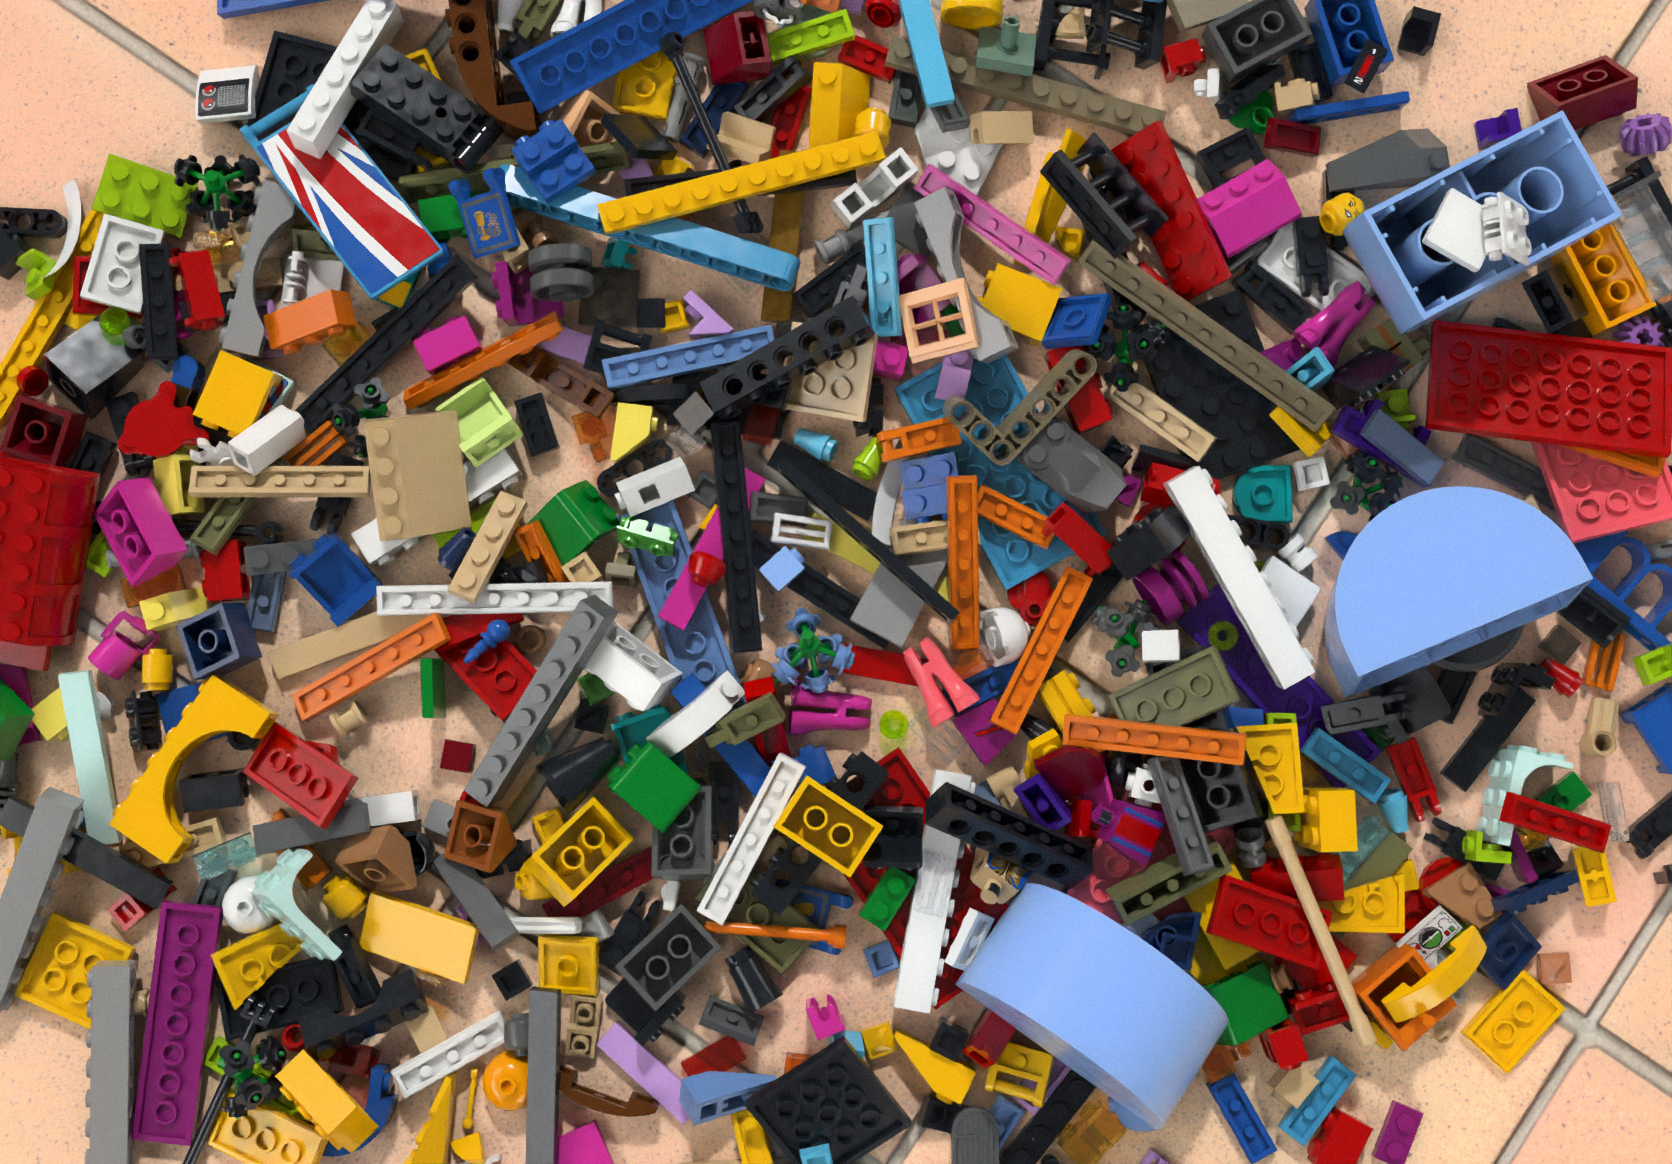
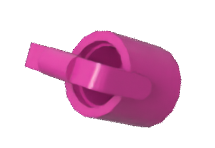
M121 611L101 634V637L104 639L88 656V659L104 674L113 679L120 680L136 660L141 662L142 655L149 654V649H153L156 646L160 637L156 631L147 630L143 619L137 615L133 617L129 613ZM123 619L144 635L147 634L152 637L143 649L130 638L115 630Z

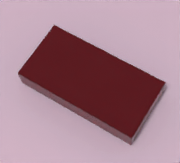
M1271 117L1266 121L1264 148L1309 157L1318 156L1321 127Z

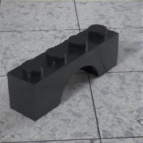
M408 969L384 980L376 1001L367 1010L357 1015L340 1016L325 1006L298 1018L305 1049L318 1061L330 1058L336 1052L349 1046L359 1045L365 1039L376 1034L388 1032L392 1027L405 1021L415 1020L421 1014L429 1011L420 980L412 969Z

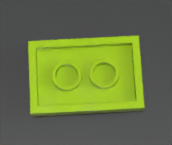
M109 153L92 210L160 229L166 235L181 239L189 215L185 207L190 203V193L196 191L198 184L189 185L184 183L182 187L175 184L176 176Z

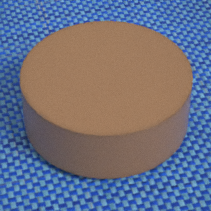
M535 625L522 627L516 636L518 648L528 654H536L542 651L547 641L545 632Z

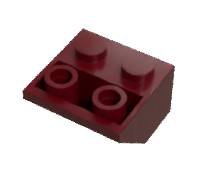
M754 11L732 13L703 31L712 85L763 80L769 75L772 61L764 19L757 17Z

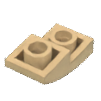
M572 994L565 1055L595 1058L603 994H597V996Z
M432 1004L428 1006L429 1011L421 1014L415 1020L406 1021L420 1053L448 1039L445 1028Z

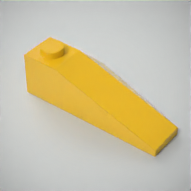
M814 62L809 149L853 137L857 115L869 106L870 75L844 64Z
M452 1072L445 1077L429 1110L428 1116L431 1118L429 1122L426 1121L415 1139V1144L418 1147L413 1149L404 1164H448L457 1082L456 1072Z

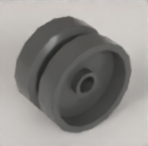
M560 243L539 246L528 252L529 271L535 274L530 278V291L533 298L543 301L560 302L579 300L589 297L594 293V277L591 273L587 272L592 268V253L588 247L579 244Z

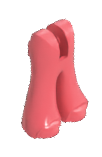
M927 637L919 642L924 655L929 660L927 663L924 664L922 662V658L913 647L905 650L903 654L921 690L929 722L932 728L956 715L936 683L934 675L938 677L947 690L958 713L981 699L953 670L937 645Z

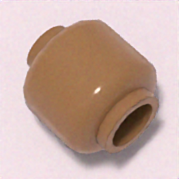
M760 658L753 660L752 663L747 662L739 679V683L742 684L744 689L743 682L772 676L777 696L784 687V683L777 682V677L773 675L776 669L770 662Z

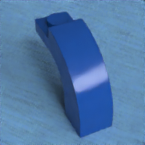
M378 1063L371 1068L368 1101L364 1111L379 1127L355 1151L371 1142L386 1127L393 1116L399 1095L387 1094V1091H391L393 1076L389 1073L390 1064ZM328 1141L322 1156H342L350 1154V1152L344 1147L338 1151Z

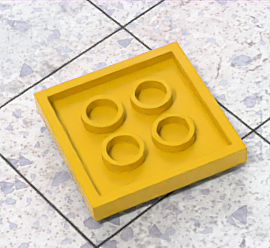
M54 912L49 918L14 995L91 1029V1018L87 1017V1003L89 999H92V988L87 986L88 971L98 961L131 960L137 947L59 912Z

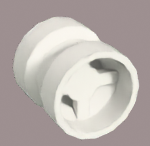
M1299 533L1292 536L1285 547L1276 551L1282 559H1287L1290 562V567L1296 572L1303 570L1318 556L1313 548H1308L1304 544V538Z

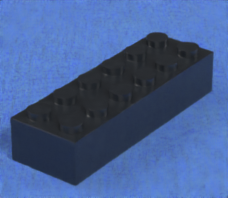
M1200 644L1180 651V661L1209 647ZM1177 662L1145 663V666L1150 676ZM1228 707L1184 726L1236 732ZM1179 758L1204 834L1264 817L1245 759L1244 765H1234Z

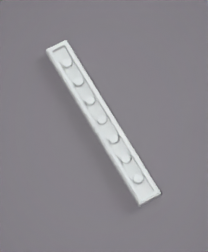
M613 581L487 584L476 604L449 594L447 589L450 584L376 586L377 616L431 615L434 612L441 615L573 612L580 600L594 595L613 608Z

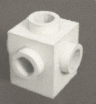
M1143 763L1142 768L1136 767L1133 773L1128 772L1125 789L1129 790L1128 797L1135 798L1134 804L1152 808V803L1160 804L1155 784L1152 791H1146L1143 787L1146 780L1153 781L1148 764Z

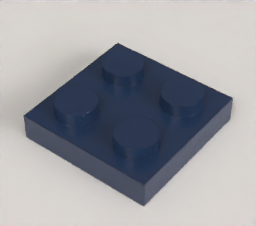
M1505 911L1482 938L1487 949L1478 966L1497 987L1505 991L1542 946L1514 914H1509L1508 911Z

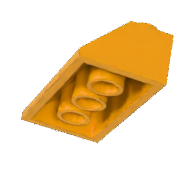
M1614 221L1550 257L1554 266L1561 264L1588 315L1582 317V320L1592 336L1657 305Z

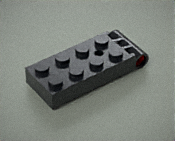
M387 43L381 47L350 83L351 95L466 174L471 172L504 131L502 125L492 117L486 116L487 113L482 108Z

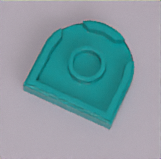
M1260 465L1243 472L1235 481L1232 491L1233 503L1238 513L1242 517L1280 524L1293 523L1291 465Z

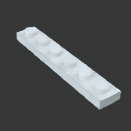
M781 752L778 754L705 893L697 912L720 925L725 924L774 830V823L789 802L807 766Z

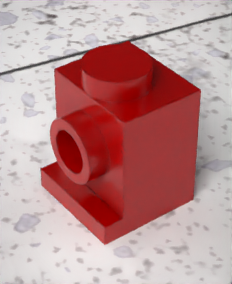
M1197 38L1163 47L1160 63L1166 83H1171L1175 76L1179 74L1180 77L1192 75L1201 64L1206 63L1205 50L1202 46L1199 47Z

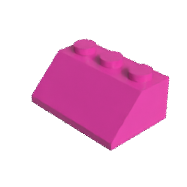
M1269 159L1264 160L1197 199L1218 246L1227 259L1302 217V212L1285 176Z
M149 477L117 481L93 513L131 587L138 586L174 567L188 551L184 539L180 536L171 515L167 512L159 496V492L155 489Z

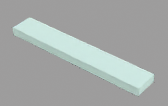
M83 670L61 673L58 675L80 797L84 800L82 808L83 812H85L84 818L87 834L103 844L119 843L123 840L121 832L109 825L114 817L112 813L116 807L92 671Z

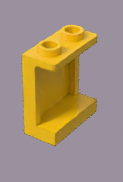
M998 263L995 271H988L983 286L988 288L984 298L978 296V300L995 316L1007 321L1012 333L1029 339V344L1039 347L1062 288Z
M220 350L193 415L202 418L200 424L217 431L219 426L229 430L228 436L235 438L258 421L273 385L279 387L283 376Z

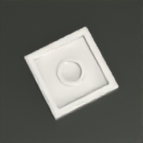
M1451 188L1447 191L1422 243L1475 273L1480 270L1487 256L1485 254V239L1488 238L1484 237V232L1492 229L1483 228V223L1485 222H1483L1482 205Z

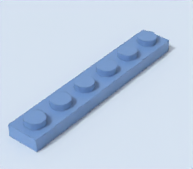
M771 325L603 359L601 363L608 390L717 368L719 365H731L775 339Z

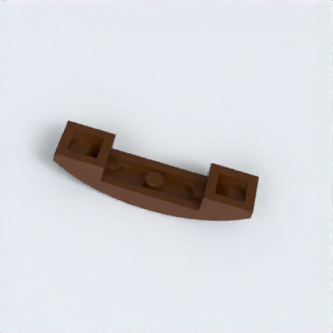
M536 346L524 355H519V353L514 355L508 362L509 365L541 386L598 419L602 417L615 397V394L592 380H588L553 359Z
M560 1065L559 1090L585 1107L602 1113L625 1117L655 1114L660 1103L656 1099L634 1091L629 1101L626 1102L577 1084L574 1080L578 1071Z

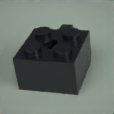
M1174 504L1165 509L1158 506L1149 512L1142 520L1138 519L1125 528V531L1112 539L1115 545L1106 553L1127 581L1174 551L1191 535L1190 528Z

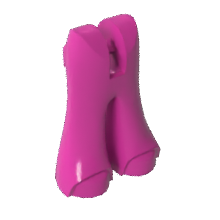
M1356 281L1345 287L1325 309L1301 324L1292 333L1302 345L1308 347L1306 349L1308 352L1315 347H1319L1331 366L1334 367L1338 362L1341 348L1346 339L1370 312L1376 301L1370 294H1365V288L1359 281Z
M794 680L797 685L792 684L791 706L822 707L835 709L836 711L834 713H821L791 709L788 735H801L822 730L858 731L870 729L871 718L857 715L852 717L848 716L849 708L871 710L872 699L861 695L829 690L813 693L811 689L804 690L801 688V683L804 681Z

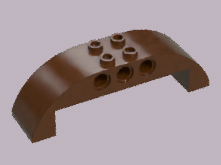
M448 0L449 9H445L447 25L452 27L453 37H449L450 51L452 55H455L463 81L474 101L487 113L486 116L492 117L502 125L503 134L517 141L522 136H534L539 132V127L542 123L539 115L536 113L533 102L507 105L504 102L500 63L493 56L498 51L492 1Z

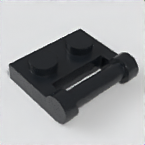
M1249 127L1198 151L1196 154L1213 190L1236 177L1234 176L1223 181L1220 174L1250 159L1253 160L1255 166L1266 160Z
M596 319L583 369L604 375L601 360L633 353L600 343L602 335L639 346L638 352L649 350L652 335L646 333L640 335L607 325L604 320Z

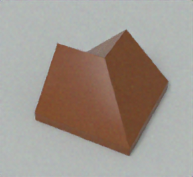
M457 800L443 858L492 873L517 845L507 816L500 807L489 806L486 808L479 803Z

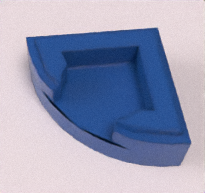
M1341 531L1330 534L1324 539L1337 555L1344 560L1358 534Z

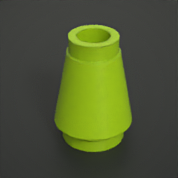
M875 436L852 461L853 467L851 471L866 481H871L873 477L878 476L882 464L880 454L883 451L881 443L877 442Z

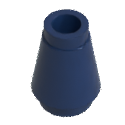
M463 527L439 549V556L437 557L439 563L448 570L457 571L476 534L471 529Z

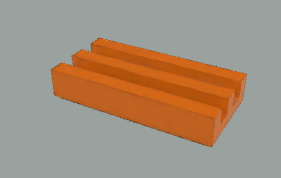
M327 420L287 453L284 458L290 462L291 466H302L337 437L339 441L309 465L322 466L333 457L334 452L338 453L343 449L348 441L340 432L335 430L332 422ZM329 430L332 431L331 433H329L325 438H323L319 443H317L313 448H311L307 453H305L302 457H300V458L296 461V458H297L299 455H301L305 450H307L311 445H313L317 440H319V439H320L323 435H325Z
M1618 634L1614 639L1613 648L1612 641L1606 649L1602 650L1595 681L1592 680L1600 646L1591 639L1582 676L1584 680L1583 685L1606 691L1614 690L1626 635Z

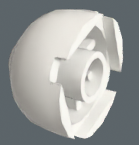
M1000 607L981 611L979 621H983V629H980V646L987 660L993 659L995 663L992 666L994 667L1010 664L1021 658L1027 647L1028 638L1031 636L1028 623L1017 612L1009 608Z
M259 874L239 879L224 894L222 901L223 917L228 925L237 932L252 935L279 922L274 916L272 918L269 917L258 907L261 902L251 893L256 887L254 882L260 876Z

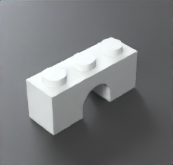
M900 147L878 164V167L867 178L858 184L854 183L836 197L832 202L831 208L848 229L852 228L904 187L906 183L913 180L919 169L902 147Z

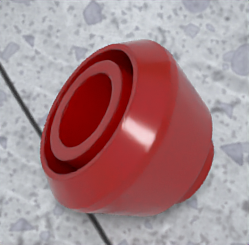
M867 0L865 3L867 17L878 27L889 28L896 26L902 17L898 3L899 0Z
M695 551L689 556L688 574L692 576L690 581L700 587L707 588L708 584L714 585L727 572L725 563L713 555L702 551Z

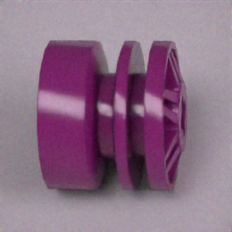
M1178 549L1167 555V558L1164 557L1157 562L1160 573L1150 566L1132 577L1133 584L1142 600H1146L1148 604L1152 605L1151 611L1158 614L1157 619L1165 626L1170 625L1184 615L1180 601L1192 609L1197 606L1196 600L1203 602L1209 598V592L1200 573L1192 562Z

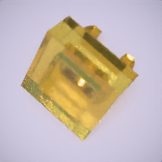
M201 231L194 233L193 244L202 246L203 250H209L211 262H214V260L220 261L222 250L232 248L233 237L210 231Z

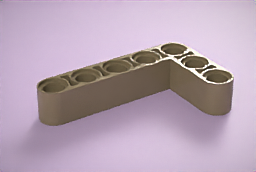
M1073 349L1067 352L997 427L961 396H951L946 399L942 408L943 414L988 459L997 465H1008L1094 375L1097 369L1096 359L1091 354L1080 349ZM1083 357L1085 360L1084 366L1076 371L1075 364L1078 359ZM1064 379L1063 389L1055 392L1057 381ZM1043 400V410L1035 414V405ZM961 404L964 405L963 414L960 417L954 418L953 411L955 407ZM1020 422H1024L1023 431L1020 434L1014 435L1015 426ZM984 424V432L980 436L974 437L975 427ZM999 444H1004L1003 452L998 456H994L995 447Z

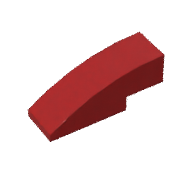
M772 676L743 682L747 703L769 692H772L778 701ZM784 721L755 735L761 758L769 767L773 765L772 761L776 760L780 752L792 758Z

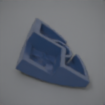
M1178 912L1168 915L1152 928L1149 927L1140 938L1173 961L1181 969L1191 970L1202 913Z

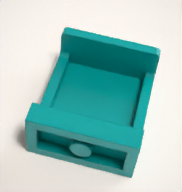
M659 703L637 716H633V713L629 712L615 717L617 723L611 724V728L615 732L624 762L628 759L625 754L635 742L641 744L643 741H648L646 737L664 720L672 716L669 706L661 707ZM683 749L669 758L685 773L691 772Z

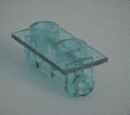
M1373 814L1368 817L1365 816L1363 818L1364 821L1357 827L1358 851L1333 853L1340 855L1343 870L1350 875L1391 833L1379 824L1380 821Z
M250 832L192 856L202 881L205 879L211 881L212 878L228 872L230 867L234 866V868H237L251 861L255 862V858L260 857V855H256L255 843Z

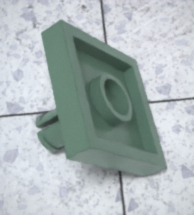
M1015 16L1004 17L1002 29L981 26L975 67L1032 76L1037 35L1018 32L1020 19Z

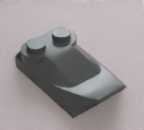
M1055 416L1024 448L1017 459L1019 465L1084 515L1093 511H1106L1127 485L1123 477L1122 468L1070 429L1065 421L1057 419Z
M692 778L702 789L663 834L652 825L651 876L654 879L670 881L698 880L713 876L715 866L713 858V788L705 782L704 778Z

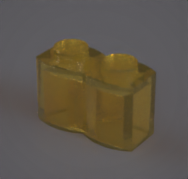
M1099 1100L1094 1104L1089 1102L1079 1113L1081 1118L1074 1125L1069 1123L1059 1134L1058 1145L1076 1164H1096L1106 1151L1113 1147L1127 1131Z

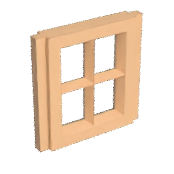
M965 278L899 295L901 316L912 364L979 347ZM958 296L961 312L940 317L938 302ZM932 304L935 319L915 324L912 309ZM962 318L965 334L945 339L942 323ZM936 325L939 341L919 346L916 330Z

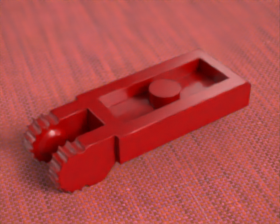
M1410 737L1409 740L1401 744L1396 742L1384 747L1399 785L1403 789V793L1407 795V802H1409V808L1418 823L1425 820L1424 811L1418 800L1422 797H1425L1429 810L1433 815L1442 814V809L1435 793L1437 792L1416 738Z

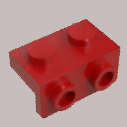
M1334 980L1324 983L1321 989L1315 991L1303 989L1296 992L1295 997L1287 999L1301 1036L1349 1021L1348 1013Z

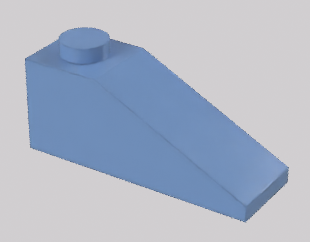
M706 1071L681 1080L679 1101L695 1126L747 1109L745 1107V1099L777 1078L775 1075Z

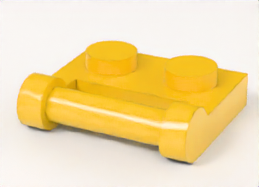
M1009 1041L997 1062L989 1067L985 1091L990 1093L998 1091L1033 1102L1034 1106L1042 1108L1046 1099L1054 1056L1048 1052ZM999 1071L1037 1082L1036 1090L998 1079Z

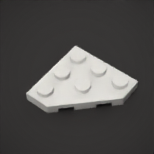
M925 108L914 130L916 140L924 157L925 166L927 167L928 164H932L978 195L1003 144H972L970 125L965 129L942 133L930 108Z

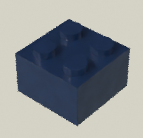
M222 602L176 625L194 680L206 679L212 675L224 676L262 658L244 603Z

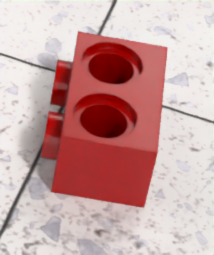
M1288 1018L1258 1034L1266 1058L1279 1069L1284 1068L1285 1071L1294 1070L1302 1066L1301 1062L1309 1060L1298 1026Z

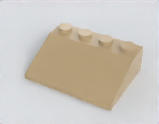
M457 410L366 419L363 422L380 541L413 538L462 529L463 527H472L463 454L459 447L461 439Z

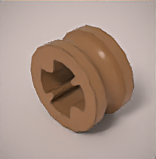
M1284 963L1280 964L1279 969L1269 968L1272 981L1278 993H1282L1284 988L1294 989L1292 978Z

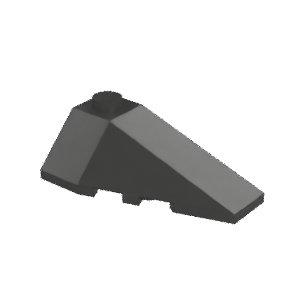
M1428 128L1398 131L1325 164L1329 192L1413 187L1450 168L1447 146Z

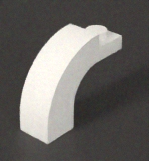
M727 670L687 706L664 720L646 739L665 756L670 758L696 740L733 708L732 706L745 694L744 689Z

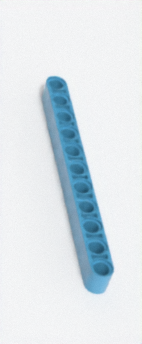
M508 164L500 166L505 173L504 188L509 205L605 235L597 204L612 201L616 198L575 186L547 204L521 168ZM676 217L606 235L779 291H790L793 288L801 264L800 260L792 254Z

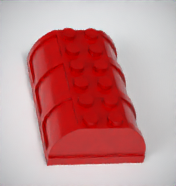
M0 455V641L28 646L74 645L93 527V513L95 512L101 473Z

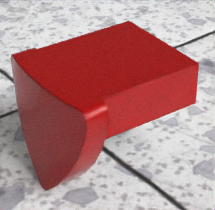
M1078 798L1069 799L1068 804L1072 821L1066 824L1064 833L1071 837L1098 839L1099 830L1090 829L1092 801Z

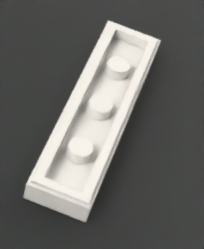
M496 1011L392 1069L391 1074L404 1098L410 1097L504 1044L505 1021L500 1011Z

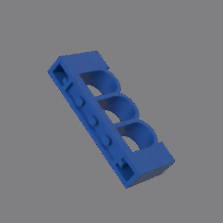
M1628 531L1573 543L1591 575L1616 546H1621L1628 551L1632 559V567L1613 592L1593 575V580L1587 586L1631 618L1623 629L1646 649L1651 651L1671 643L1655 628L1672 609V568L1658 563L1650 565L1651 558L1647 547L1636 538L1624 537ZM1651 572L1661 580L1663 594L1643 619L1623 601L1644 576Z

